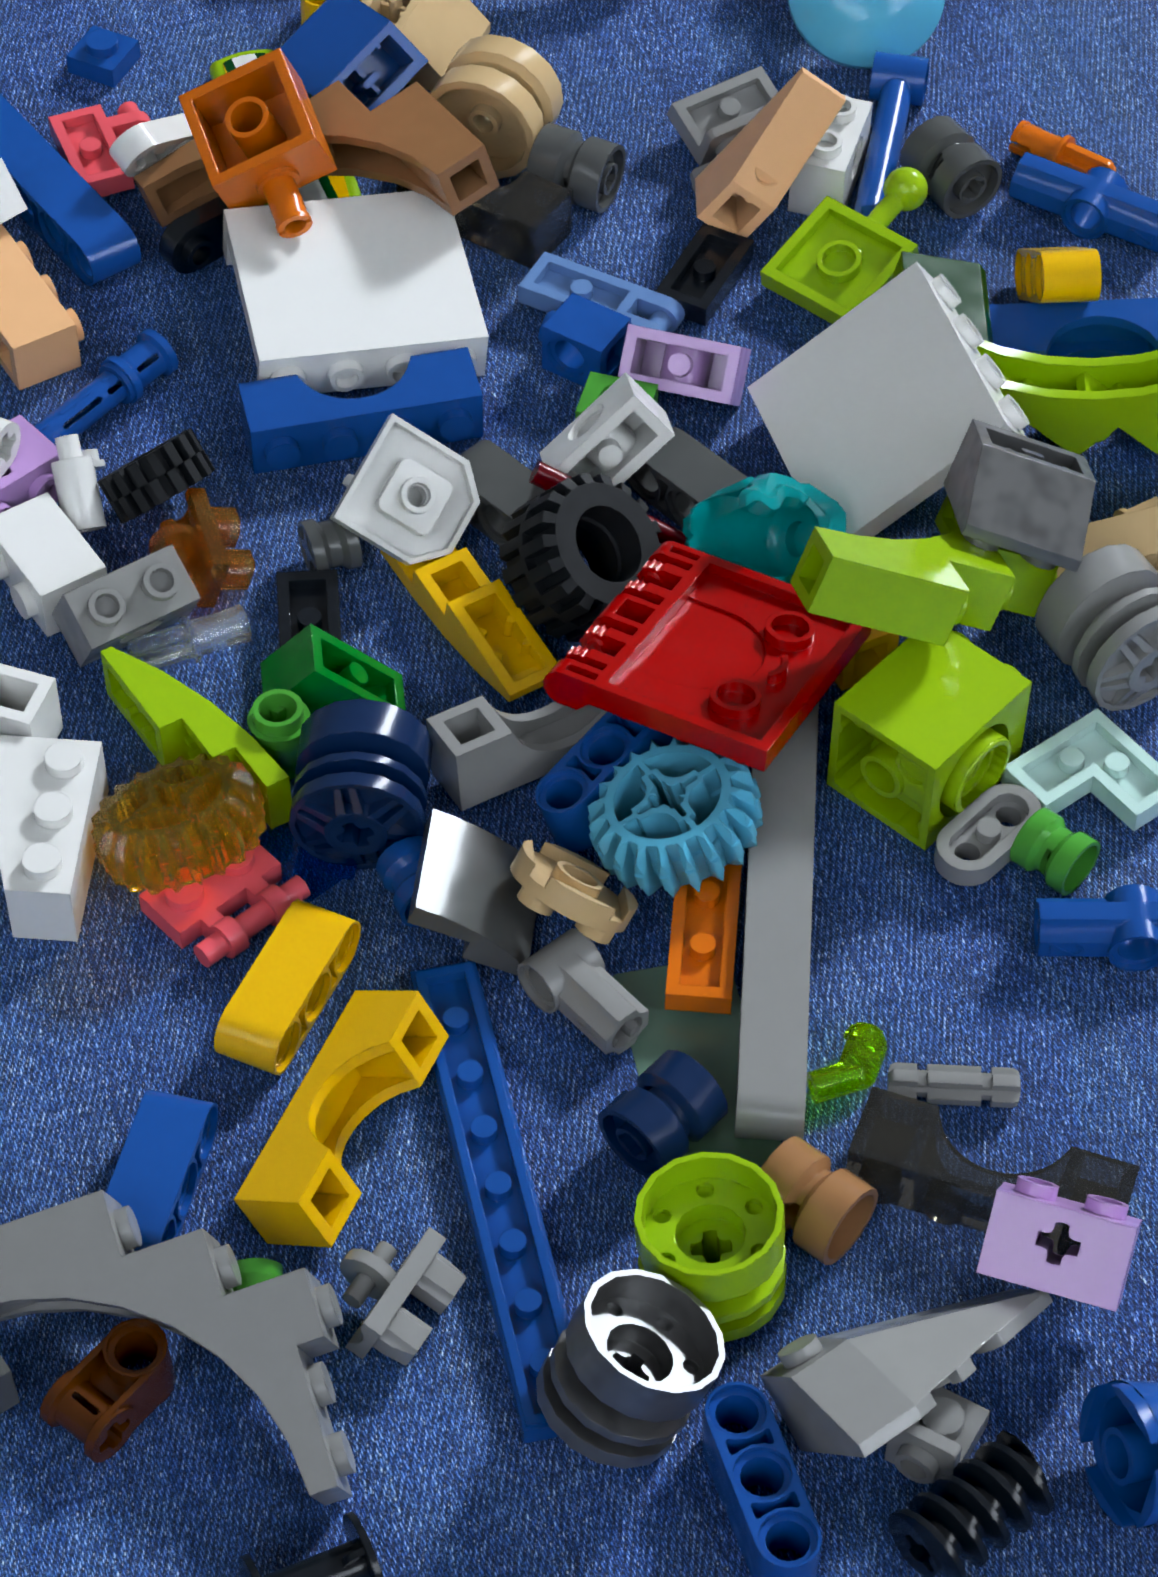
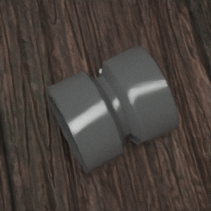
M948 115L936 116L923 122L906 139L901 150V166L915 168L924 175L928 184L929 197L946 215L953 219L969 217L984 208L996 195L1002 181L1003 172L1000 164L982 146L975 143L973 137L955 119Z
M549 122L538 133L532 146L526 169L527 188L530 191L557 200H561L568 194L570 204L603 214L613 203L623 178L626 159L624 146L595 136H591L584 141L581 132Z

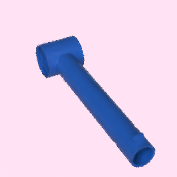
M880 51L875 53L869 100H876L878 103L854 206L855 211L866 217L884 198V182L887 176L897 169L910 105L923 107L930 58Z

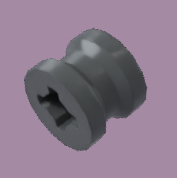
M330 517L322 522H316L313 519L298 522L299 544L308 571L328 570L339 566L351 570L362 566V550L357 535L332 521Z

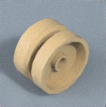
M492 34L471 38L458 49L447 66L445 75L438 80L430 92L441 105L485 145L497 179L516 176L527 167L528 158L538 133L547 123L555 124L564 103L561 82L552 66L538 52L511 37Z

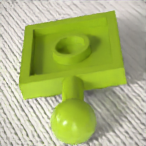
M900 167L893 170L884 182V198L867 217L826 196L760 271L761 284L829 323L833 324L891 281L902 251L919 254L918 244L887 227L901 211H913L923 204L928 194V184L924 175L912 167Z

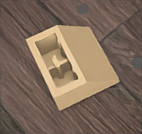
M470 0L361 1L389 19L429 60L407 83L412 85L417 81L424 89L432 91L438 80L445 75L447 66L458 49L471 38L489 35L491 31V23Z

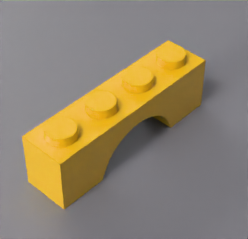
M354 991L233 1199L267 1244L332 1248L362 1194L341 1165L343 1151L348 1139L361 1121L378 1106L401 1093L422 1086L449 1037L419 991Z

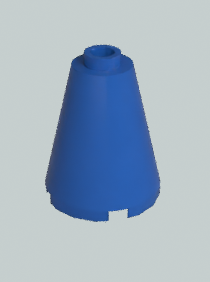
M1112 1380L1108 1383L1097 1385L1090 1389L1082 1404L1079 1424L1080 1444L1092 1441L1096 1465L1085 1467L1089 1485L1100 1507L1116 1525L1123 1528L1137 1526L1136 1528L1151 1527L1158 1523V1382Z

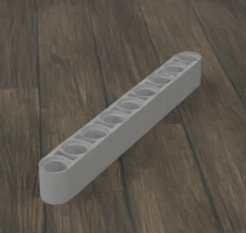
M819 702L765 772L751 768V776L756 779L761 793L759 799L763 811V825L756 829L758 833L756 836L757 846L748 848L734 1138L785 1141L792 1136H799L804 1139Z

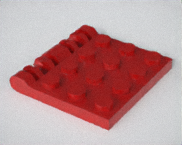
M666 541L657 548L644 564L642 570L636 575L638 579L635 581L630 580L621 594L615 596L594 620L593 624L585 632V635L579 640L581 646H572L564 659L559 660L544 678L543 685L546 693L552 700L577 710L586 705H592L615 714L622 719L636 722L672 736L679 741L693 744L729 758L736 763L765 772L870 636L871 628L808 613L791 584L678 542Z

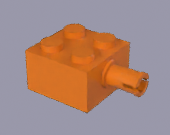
M279 47L178 96L211 185L226 206L231 209L261 206L268 203L276 223V230L281 237L294 238L307 232L311 228L313 221L306 210L298 188L336 171L337 167L303 81Z

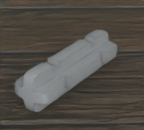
M895 1062L890 1064L887 1074V1094L889 1100L894 1103L916 1104L917 1097L926 1098V1104L980 1107L981 1100L990 1101V1107L1014 1108L1020 1100L1021 1079L1019 1071L1015 1068L991 1067L990 1073H981V1066L927 1064L926 1070H917V1063Z

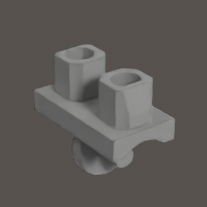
M429 1226L397 1272L390 1266V1263L397 1255V1251L388 1242L380 1241L373 1252L356 1248L347 1252L340 1263L341 1272L350 1283L342 1296L344 1301L354 1308H360L367 1297L377 1299V1301L345 1348L363 1360L370 1349L374 1347L385 1356L405 1366L408 1365L433 1329L402 1307L408 1295H413L441 1315L467 1279L449 1260L438 1253L447 1238Z

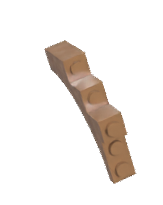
M339 80L309 98L337 167V170L328 174V176H358L398 184L430 198L452 216H455L500 186L485 145L417 81L371 111ZM194 139L133 177L152 217L162 228L178 217L219 196L211 185Z

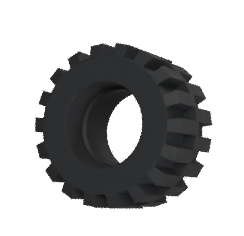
M581 473L571 479L568 477L527 501V503L518 507L511 514L513 520L505 524L502 536L507 542L500 546V559L506 562L507 568L501 572L505 584H511L515 594L511 598L517 608L522 605L528 611L526 618L535 627L544 624L547 635L556 639L565 635L568 642H579L587 629L614 597L621 594L630 580L635 581L638 579L636 575L662 544L659 543L657 534L661 533V529L656 520L651 522L646 513L649 508L641 498L637 501L631 497V489L622 482L613 486L609 476L598 474L592 478L589 473ZM578 548L584 554L589 567L585 564L584 560L582 559Z

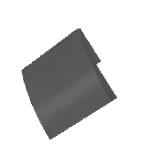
M433 809L425 823L407 923L464 940L463 959L518 976V964L530 957L536 912L526 907L517 898L522 885L512 875L510 865L518 850L499 837L474 824Z

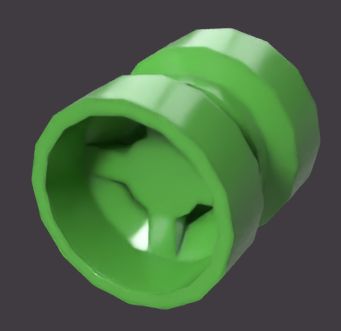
M1043 807L1036 811L1022 826L1014 839L1009 857L1012 862L1026 871H1039L1045 876V882L1049 887L1062 896H1067L1074 892L1089 875L1098 859L1101 845L1085 832L1073 833L1066 828L1063 817L1051 809Z

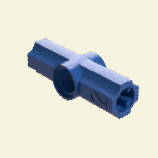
M1025 152L1021 157L1014 176L1010 181L1008 196L1061 216L1064 226L1079 238L1087 240L1097 239L1104 233L1158 253L1157 200L1128 190L1125 180L1110 168L1094 167L1086 173H1082L1029 152Z
M1128 884L1113 889L1106 894L1105 898L1035 899L1033 942L1034 952L1037 953V956L1109 957V961L1115 967L1133 972L1145 971L1158 966V891L1142 884Z

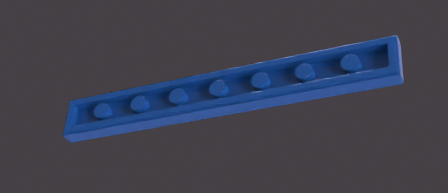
M468 961L410 972L412 991H419L449 1035L431 1069L523 1442L526 1444L559 1437L549 1427L537 1403L536 1378L551 1349L555 1347L561 1333L568 1328L570 1321L476 962Z

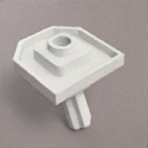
M392 413L388 415L355 475L347 474L342 484L347 489L330 519L406 566L447 556L453 552L480 504L470 461Z

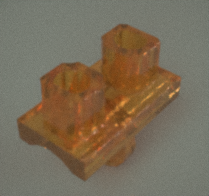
M188 487L185 494L188 510L177 522L173 519L164 520L160 524V529L149 540L148 550L151 554L173 544L201 597L197 607L214 608L221 590L248 589L255 571V562L251 550L225 549L235 548L241 533V521L236 508L211 507L205 488Z

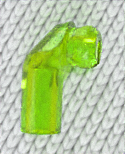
M856 1022L850 1025L843 1035L846 1042L839 1062L807 1072V1089L815 1104L856 1093L874 1085L887 1054V1041L883 1031L878 1026L866 1022Z

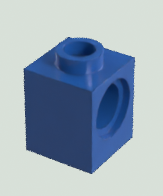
M572 293L556 311L551 310L548 312L540 325L538 339L542 342V368L585 387L590 371L616 376L619 371L628 324H631V318Z

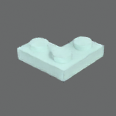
M1098 708L1008 763L1002 775V784H1015L1030 790L1040 801L1041 808H1049L1055 813L1060 812L1091 792L1132 831H1136L1158 817V762Z

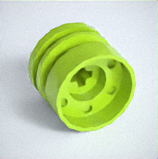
M698 1152L675 1158L651 1174L637 1195L634 1228L636 1247L639 1253L638 1269L664 1275L689 1289L711 1311L723 1334L724 1343L751 1335L773 1318L785 1298L787 1279L786 1247L784 1244L785 1212L776 1183L757 1164L731 1153Z

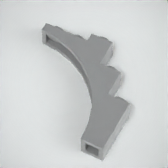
M104 1190L93 1192L0 1225V1322L36 1313L88 1311L132 1319H148L158 1324L162 1329L191 1339L223 1360L257 1394L288 1441L310 1497L324 1506L353 1497L347 1475L356 1473L354 1455L344 1431L341 1430L334 1433L327 1410V1405L336 1403L333 1383L324 1362H313L315 1357L340 1349L334 1327L343 1324V1316L337 1296L330 1283L321 1285L320 1281L303 1267L233 1291L234 1287L242 1285V1277L234 1252L229 1244L221 1246L220 1242L203 1228L134 1252V1248L142 1246V1236L134 1212L129 1205L122 1207L119 1202Z

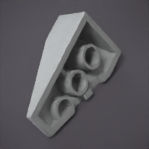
M1010 1289L822 1337H817L814 1333L808 1334L783 1347L777 1354L781 1362L760 1375L801 1451L866 1458L922 1419L937 1405L931 1394L932 1390L945 1386L950 1382L952 1384L961 1383L977 1369L970 1358L974 1353H986L1005 1345L1045 1310L1053 1300L1049 1293L1040 1290Z

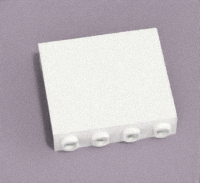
M414 191L303 201L313 224L307 232L294 238H283L279 235L269 205L223 209V253L226 265H233L256 361L257 380L296 374L307 386L319 393L348 392L356 389L393 386L404 375L411 356L465 347L469 349L476 375H485L489 335L455 216H452L430 198Z
M917 261L747 387L791 477L799 483L811 484L839 503L846 512V533L874 537L944 487L945 478L972 419L1023 436L1026 435L1022 429L1030 424L1027 416L1014 398L1009 394L1005 397L1002 394L1000 387L1006 383V379L1001 370L988 354L985 353L981 356L977 347L984 342L978 329L964 313L958 315L955 307L962 301L954 287L943 274L933 278Z

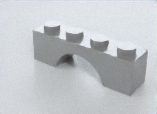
M481 695L426 719L427 730L433 743L431 758L432 774L458 808L464 811L545 776L607 711L592 705H586L575 710L553 701L531 712L511 714L495 709Z

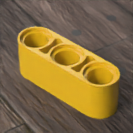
M1076 246L1018 248L1015 257V286L1019 300L1039 304L1095 302L1099 300L1102 270L1100 255L1097 249Z
M300 899L293 901L225 1007L214 1036L215 1052L274 1075L280 1076L284 1073L351 964L361 936L360 922Z

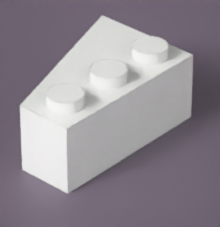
M0 735V871L14 938L78 942L109 792L102 741Z

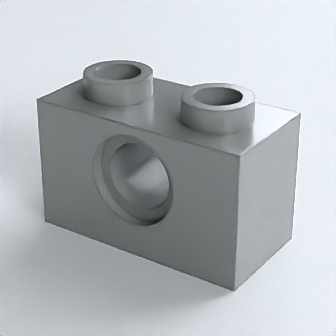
M173 544L63 594L52 616L81 668L100 659V651L112 646L118 650L187 618L201 597Z

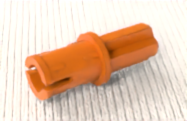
M1022 120L1016 126L1010 138V141L1018 143L1009 144V152L1015 155L1023 156L1025 152H1029L1082 173L1100 166L1110 168L1116 172V167L1112 160L1076 145L1074 137L1066 135L1062 138L1026 120Z

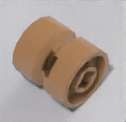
M792 1136L780 1144L761 1167L776 1183L782 1198L785 1212V1232L792 1229L794 1243L824 1265L834 1264L851 1249L863 1233L876 1208L879 1196L877 1189L846 1168H840L832 1172L830 1158L799 1136Z

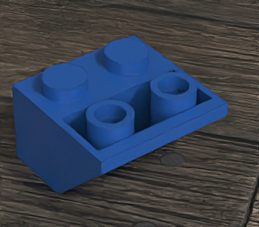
M325 0L280 47L302 79L309 98L339 80L370 111L398 94L429 61L389 19L360 0Z

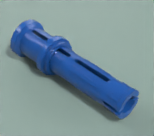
M145 328L136 336V344L119 357L109 356L101 363L98 377L72 397L66 399L59 407L34 425V427L54 444L55 438L70 434H78L79 436L120 403L129 404L137 402L143 396L144 388L159 376H170L179 366L175 351L160 333L151 328ZM87 405H89L84 411H82V412H81L80 414H78L75 418H73L71 421H69L66 425L63 426V424H64L65 422H67L69 419H71L73 416H75L78 412H80L82 409H84Z

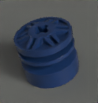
M353 699L335 701L315 710L302 724L295 769L296 777L288 825L295 842L311 856L332 865L355 869L376 868L378 858L385 849L395 842L406 837L423 836L428 800L426 791L430 777L433 743L426 726L410 712L390 703L374 700Z

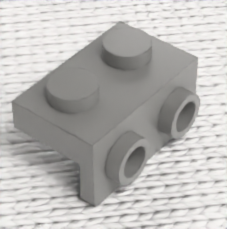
M759 66L671 103L667 116L698 165L701 166L708 162L710 163L778 91L763 67Z

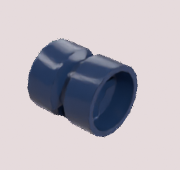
M667 1050L637 1078V1086L632 1091H623L598 1115V1125L603 1137L619 1158L634 1171L649 1178L651 1174L673 1159L683 1157L689 1151V1142H698L728 1113V1103L714 1077L699 1062L678 1050Z

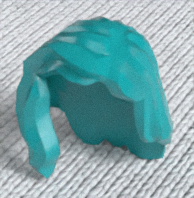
M778 473L761 474L756 478L748 477L733 485L717 490L710 497L695 504L690 513L683 519L684 526L682 532L687 538L684 545L791 584L792 575L814 527L817 526L846 533V512L837 501L811 484L799 483L792 477Z

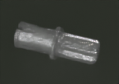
M237 604L231 608L192 620L188 616L179 617L178 625L130 639L126 644L127 654L158 669L187 659H191L193 664L201 662V656L241 643L251 642L252 633L243 607Z

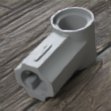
M575 928L567 930L518 964V979L532 1002L542 1011L549 1014L559 1010L605 1054L615 1052L619 1055L636 1043L639 1034L648 1025L649 1010L606 971L603 958L595 944Z

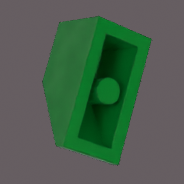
M311 623L260 662L262 693L273 689L292 691L307 705L310 714L335 701L353 699L387 702L406 710L402 674Z

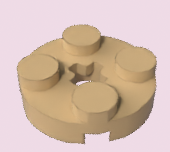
M525 840L510 865L512 875L522 885L517 894V898L522 904L544 916H551L553 911L560 913L575 921L577 930L597 943L609 944L615 933L624 932L638 908L636 898L625 886L618 896L604 886L610 875L608 872L579 854L556 844L545 842L541 850L535 852L533 840Z

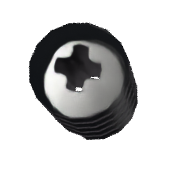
M1002 1430L997 1435L996 1442L984 1443L975 1452V1458L963 1459L953 1469V1475H942L931 1486V1492L918 1493L909 1502V1509H897L888 1518L890 1533L901 1555L922 1576L934 1577L940 1572L944 1577H967L965 1566L959 1557L960 1555L971 1564L982 1567L989 1560L988 1551L982 1538L993 1547L1003 1550L1011 1543L1010 1533L1004 1521L1016 1531L1025 1533L1033 1526L1032 1516L1026 1504L1036 1513L1043 1516L1049 1515L1055 1506L1053 1497L1047 1487L1045 1474L1034 1455L1016 1436Z

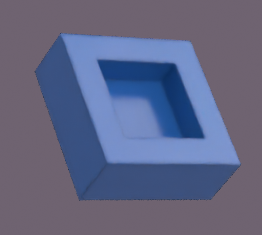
M93 25L66 55L68 73L115 88L141 57L140 44L137 39Z

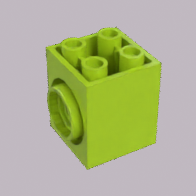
M952 630L944 646L907 638L834 702L827 785L926 851L937 840L941 829L965 810L984 791L997 785L1002 779L1007 764L1020 756L1032 681L1022 676L1015 667L1002 663L974 645L960 632Z

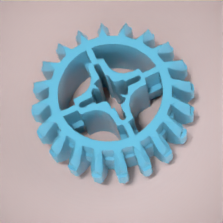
M673 738L670 745L660 747L651 739L649 751L641 755L630 752L629 763L624 767L613 766V780L599 783L600 799L587 806L589 811L588 820L590 822L589 837L603 867L608 869L610 875H617L618 880L623 882L627 889L638 885L648 897L661 886L674 898L683 885L690 884L700 893L702 880L713 876L724 881V867L727 864L744 865L743 849L757 846L756 836L758 833L756 829L763 825V811L759 799L761 793L756 779L751 776L749 767L693 744L687 745L686 742L679 741L676 738Z

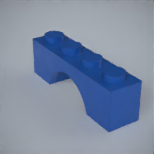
M1158 298L1043 304H989L993 343L1002 347L1046 356L1081 358L1135 355L1158 350Z
M468 347L411 356L407 370L398 382L383 392L363 398L346 399L324 395L307 386L296 374L238 383L241 423L254 474L366 456L388 415L392 413L441 444L483 437V394Z

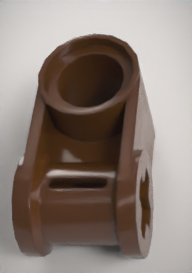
M139 1318L122 1321L113 1327L108 1335L77 1366L67 1371L53 1384L41 1404L40 1418L50 1427L61 1425L84 1444V1453L93 1462L101 1463L111 1458L126 1443L132 1432L162 1402L167 1400L174 1390L176 1376L166 1335L158 1324L148 1319ZM142 1358L153 1360L145 1368L138 1370L126 1369L127 1365L134 1360Z

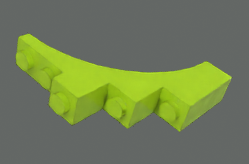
M986 340L977 347L981 356L985 353L988 354L1004 375L1006 383L1000 387L1004 397L1007 394L1011 395L1027 416L1029 425L1063 449L1080 455L1094 444L1107 439L1114 430L1120 428L1158 455V350L1135 355L1081 358L1046 356L1002 347Z
M946 495L934 521L941 535L930 538H879L815 526L790 583L808 613L944 646L954 625L957 624L990 632L999 612L1002 610L1035 617L1037 608L1046 591L1057 578L1059 566H1055L1053 570H1045L1028 563L1019 553L1001 547L997 551H987L972 545L961 534L948 495Z

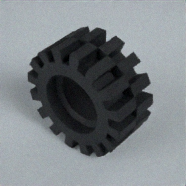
M189 428L121 466L97 483L119 520L124 524L169 500V498L181 493L191 485L196 484L215 471V468L193 430Z

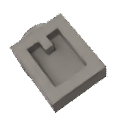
M943 1387L932 1390L931 1394L937 1405L922 1419L887 1442L884 1460L894 1464L905 1477L921 1484H933L942 1475H953V1469L963 1459L970 1457L985 1431L989 1421L990 1410Z

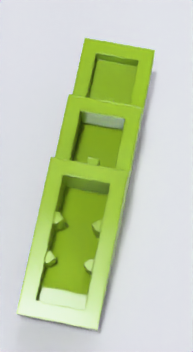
M112 646L100 651L108 696L165 771L189 761L218 800L241 790L271 829L289 822L292 804L289 776L253 736L211 701L164 671Z

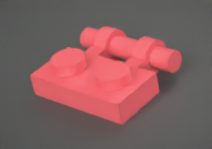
M128 101L121 104L117 111L118 115L106 117L101 104L48 117L50 134L60 155L101 197L135 188L133 177H127L109 154L111 145L122 133L134 125L151 121L148 114L140 111L135 102Z
M238 826L139 895L141 911L181 949L203 935L205 939L195 945L193 951L199 962L209 968L226 956L233 959L249 948L250 938L270 924L277 926L293 901L296 899L304 901L311 893L306 882L298 875L293 876L280 886L276 885L282 879L281 863L243 828ZM247 903L251 906L235 918L230 916Z

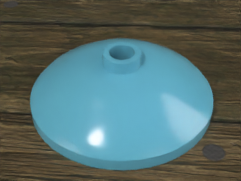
M787 0L792 20L808 45L827 60L855 69H872L876 51L913 55L926 43L934 32L945 4V0Z

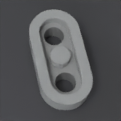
M998 784L984 791L939 832L934 853V864L939 874L949 882L960 886H977L990 880L1011 861L1009 856L1014 839L1026 821L1036 811L1041 809L1038 798L1030 790L1015 784ZM1007 822L1013 824L1014 826L1007 827L1003 826L1001 823Z

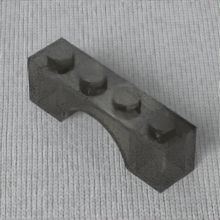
M872 1086L848 1150L846 1169L877 1189L879 1195L877 1204L890 1203L923 1213L931 1220L941 1224H958L986 1233L997 1189L1003 1182L1016 1185L1018 1175L1052 1182L1059 1186L1058 1197L1085 1204L1088 1194L1121 1201L1129 1205V1213L1140 1166L1072 1146L1059 1160L1037 1171L1019 1174L992 1171L971 1162L953 1147L943 1130L939 1106ZM1058 1223L1051 1233H1042V1236L1049 1237L1054 1241L1053 1252L1058 1255H1065L1071 1245L1080 1246L1081 1242L1069 1238L1070 1226L1065 1223Z

